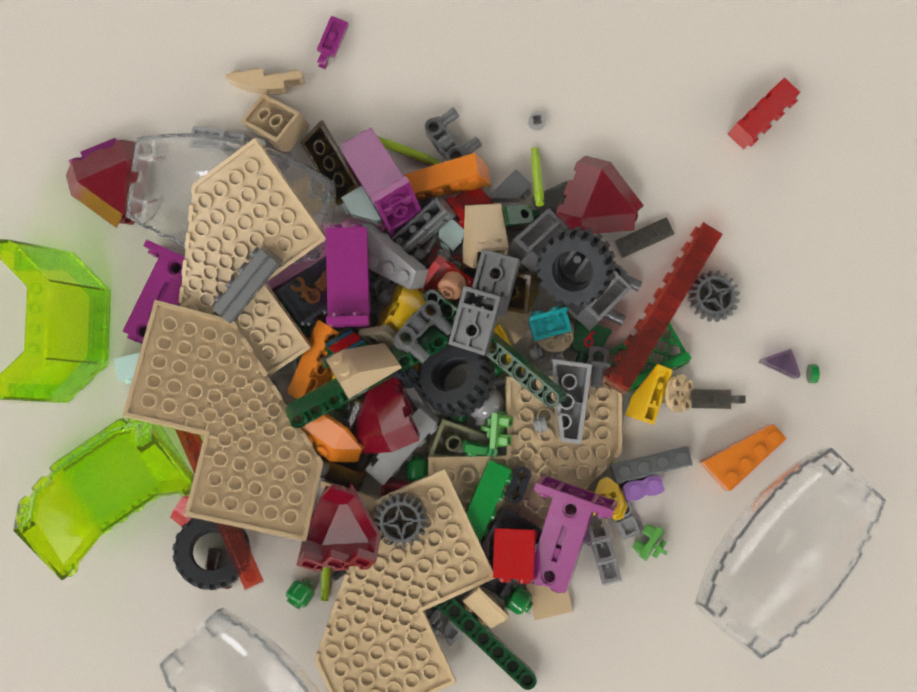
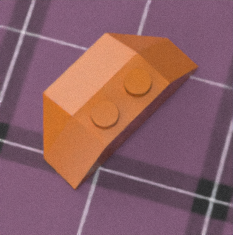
M325 414L301 427L312 443L314 450L330 462H358L361 459L363 451L361 443L357 442L355 436L347 427L330 415Z

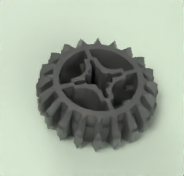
M709 271L708 274L702 273L701 278L696 277L694 279L696 283L690 284L693 289L688 290V294L693 295V297L688 298V301H693L694 303L690 305V308L696 307L697 310L694 314L702 313L700 319H704L707 316L708 322H711L713 318L715 322H719L720 318L722 320L727 319V315H733L732 310L738 308L734 303L740 302V299L735 297L740 295V292L734 291L738 285L734 284L732 286L731 282L734 279L730 278L727 280L726 273L720 277V271H717L715 275L712 271ZM711 282L718 283L724 288L718 289ZM704 284L706 294L704 298L700 299V289ZM721 293L717 296V298H711L707 300V298H709L710 295ZM727 294V304L725 308H723L722 297L723 295ZM704 304L712 305L717 311L707 309Z
M397 492L396 499L390 494L388 496L389 502L386 499H382L383 506L378 505L376 509L379 512L374 513V517L378 519L374 522L376 526H380L378 527L380 533L383 532L381 540L387 537L386 544L389 545L391 541H394L395 548H397L398 543H401L402 548H405L407 541L410 546H413V539L418 542L421 539L418 534L425 535L426 531L422 528H428V523L424 521L428 520L429 516L423 514L427 510L426 507L419 509L422 501L414 503L416 496L413 495L411 500L407 499L408 493H405L404 498H401V494ZM403 505L411 508L416 515L406 513ZM396 506V514L385 519V513L391 507ZM399 514H401L404 520L403 527L398 520ZM413 522H418L417 527L412 532L406 534V526L413 524ZM386 525L395 527L399 535L391 532Z

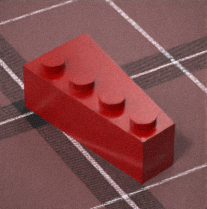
M784 77L753 109L749 110L734 125L728 135L743 150L748 145L752 147L759 140L757 136L761 132L765 134L772 127L770 123L774 119L778 121L785 114L783 110L786 107L791 108L797 103L796 97L801 92Z

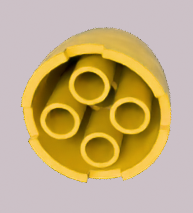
M398 284L392 293L388 305L382 310L376 326L389 325L398 333L405 322L427 302L424 300L425 294L418 289H408ZM425 309L429 315H433L430 309Z

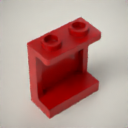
M439 254L428 269L424 287L418 290H425L427 292L438 289V284L442 277L451 271L461 274L466 280L467 287L473 286L474 279ZM449 306V307H448V308L450 309V312H449V313L451 314V313H452V308Z
M495 528L493 578H499V582L507 583L511 582V579H519V583L531 584V580L536 579L535 545L536 538H538V530Z

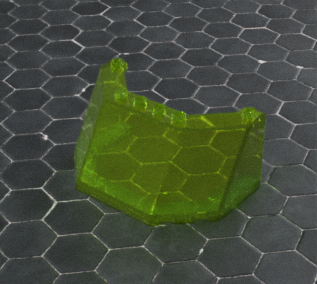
M0 239V260L27 287L24 351L0 373V402L69 403L100 371H103L108 366L111 290L74 252L10 239Z
M121 418L50 466L51 472L46 477L41 476L32 486L33 492L29 497L23 496L18 502L13 531L61 580H64L77 573L79 563L102 534H107L113 526L126 521L129 515L142 510L151 500L155 501L162 496L177 494L189 496L194 475L162 426L130 418L126 421L124 418Z

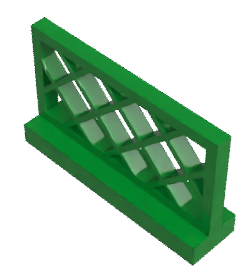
M669 321L609 350V355H620L618 365L610 363L608 360V363L611 364L608 369L610 374L616 375L618 369L630 372L628 379L622 381V396L638 389L655 368L657 363L650 362L653 352L663 355L662 362L658 363L659 365L673 371L690 363L692 358L689 352H686ZM667 327L670 332L669 340L658 337L659 331ZM645 337L654 339L652 348L641 345L642 339ZM656 340L668 343L665 352L654 349ZM629 345L638 347L635 357L625 354V347ZM669 345L678 346L681 353L677 355L667 353ZM639 348L650 351L648 361L637 357ZM622 357L633 360L631 369L620 366ZM635 361L647 364L645 370L642 372L633 370Z

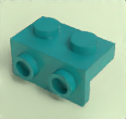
M561 305L550 308V311L543 313V310L531 313L532 316L527 320L533 342L571 332L572 329L567 315L568 308H562Z

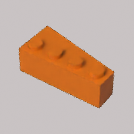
M476 153L405 174L417 201L491 186L488 165Z
M317 320L309 339L312 347L303 353L287 393L298 399L331 380L332 370L330 367L325 369L320 358L327 355L326 342L338 335L339 332Z
M768 424L708 458L699 461V464L724 491H732L787 438L774 424Z

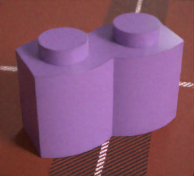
M655 475L643 477L639 481H626L620 485L625 500L629 501L639 500L645 495L655 496L665 490L661 476Z

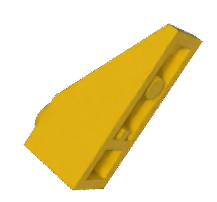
M657 364L632 395L625 415L654 425L673 370Z

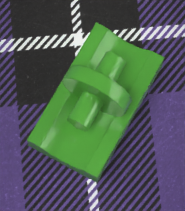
M499 410V412H493L492 418H487V424L481 425V430L486 431V438H490L489 448L495 449L512 444V436L504 434V428L512 427L514 417L507 415L506 411Z
M647 524L642 533L650 538L649 541L645 544L638 539L632 547L639 554V557L647 561L654 549L656 550L652 556L656 559L660 553L666 555L668 552L663 548L667 542L662 539L660 544L657 545L665 531L659 526L656 528Z

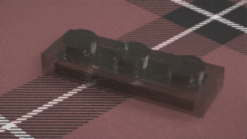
M667 217L615 240V244L623 259L667 239L675 233Z

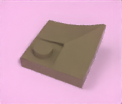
M389 325L360 329L357 335L368 345L385 343L388 348L394 346L393 339L397 332ZM400 336L402 341L407 339L405 336Z

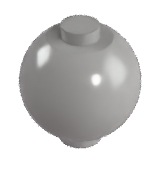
M494 386L493 391H490L488 401L485 399L482 403L483 406L480 409H474L475 412L470 414L476 420V426L481 427V425L487 424V418H492L493 412L506 410L505 397L500 390L496 389V386Z

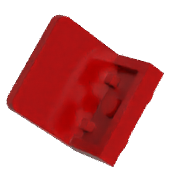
M482 188L463 191L456 197L451 195L446 199L456 214L457 223L463 229L465 205L494 204Z

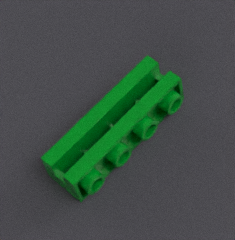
M491 458L488 459L470 499V504L467 506L468 510H466L479 541H481V538H486L489 527H487L489 520H494L497 509H495L497 502L501 503L505 495L503 488L505 484L509 485L513 476L510 466L497 463L496 460Z

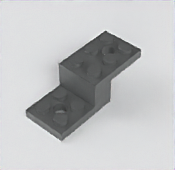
M482 249L473 286L463 287L449 345L481 355L488 354L497 317L506 316L521 259ZM495 268H499L501 271L498 279H494L492 276ZM471 325H475L477 328V333L474 336L469 334V327Z

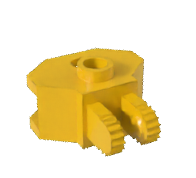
M607 477L599 480L594 493L619 501L612 519L615 521L622 519L627 509L622 488Z

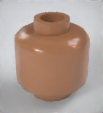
M447 272L438 284V291L444 298L452 301L457 300L462 295L463 287L466 286V280L457 272Z

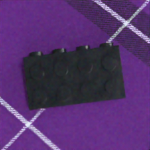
M326 256L275 291L300 326L306 325L308 327L317 321L315 318L317 315L328 313L327 289L324 293H320L321 298L317 303L309 304L301 296L300 292L292 291L290 286L300 287V282L296 278L301 277L304 279L306 286L310 285L314 288L313 284L323 271L327 270Z
M503 505L491 524L486 538L482 539L481 546L493 569L495 528L538 530L536 544L539 543L542 529ZM495 578L481 586L497 594L502 599L510 593L512 589L511 584L514 579L507 583L499 582V578Z

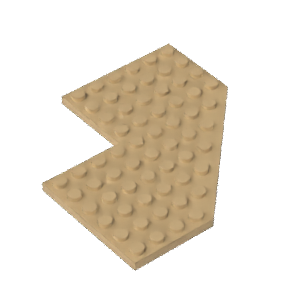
M257 138L252 139L192 184V199L189 205V225L185 240L186 252L181 276L183 278L179 293V306L222 317L213 310L216 304L214 299L219 293H225L228 289L226 284L231 278H237L240 274L237 272L244 262L249 263L252 259L249 256L256 247L260 249L263 246H267L283 260L269 278L270 280L326 240V234ZM265 283L235 320L239 331L246 338L256 358L268 373V377L312 347L267 283Z
M154 300L122 417L204 436L184 516L306 541L323 461L312 447L313 445L301 428L291 426L285 413L287 405L283 401V397L276 386L273 385L261 362L256 358L246 338L239 331L235 321L229 323L223 317Z
M604 375L603 388L591 387L589 384L581 444L561 442L558 434L556 406L548 407L544 405L514 378L505 376L506 414L514 417L512 427L506 428V434L512 436V444L506 446V454L497 455V457L478 455L477 457L469 455L428 456V475L445 468L466 511L489 458L496 460L497 463L510 466L511 473L516 466H524L530 471L531 477L523 499L518 503H512L504 495L501 503L497 502L495 509H497L495 518L504 505L543 530L553 497H542L538 492L534 491L536 482L543 475L587 490L590 487L589 485L622 453V375ZM537 379L536 385L539 389H541L542 384ZM552 392L551 398L555 401L554 393ZM537 415L545 416L547 431L541 432V434L534 430L533 419H536ZM523 470L521 471V473L517 472L516 474L519 477L518 483L520 482L521 477L525 478L526 474L523 473ZM505 484L503 491L506 490L507 484ZM517 485L515 491H510L512 498L519 495ZM489 520L487 527L490 528L493 523L492 520Z
M445 468L372 501L368 512L373 521L378 519L374 517V513L379 512L376 509L378 505L383 506L382 499H386L389 502L388 496L390 494L396 499L397 492L401 494V498H404V494L408 493L407 499L409 500L414 495L416 496L414 503L422 501L419 509L422 507L427 509L423 514L429 516L428 520L424 521L428 523V528H422L426 531L425 535L418 534L421 538L419 542L413 539L414 545L410 546L407 541L405 548H402L401 543H398L397 548H395L394 541L387 545V537L383 540L380 539L376 563L368 570H360L359 566H351L346 571L314 659L329 692H437L457 683L456 677L424 610L495 578H493V569ZM403 505L406 513L416 515L411 508ZM396 506L391 507L385 513V519L396 514ZM399 514L398 520L403 527L404 520L401 514ZM413 522V524L406 526V534L412 532L417 527L418 522ZM386 525L391 532L399 535L395 527Z

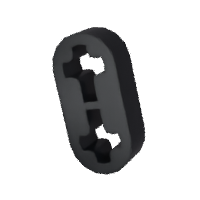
M521 465L516 466L512 470V479L509 485L507 484L505 490L507 499L512 503H518L523 499L531 477L530 471ZM523 470V473L526 474L525 478L521 477L520 482L518 483L519 477L516 474L517 472L521 473V471ZM517 485L519 495L512 498L510 491H515Z

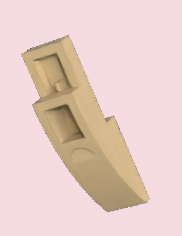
M251 68L249 71L235 70L230 74H226V79L231 85L256 94H287L288 86L305 84L302 72L296 69L289 70L287 73L272 72L266 75L263 69Z

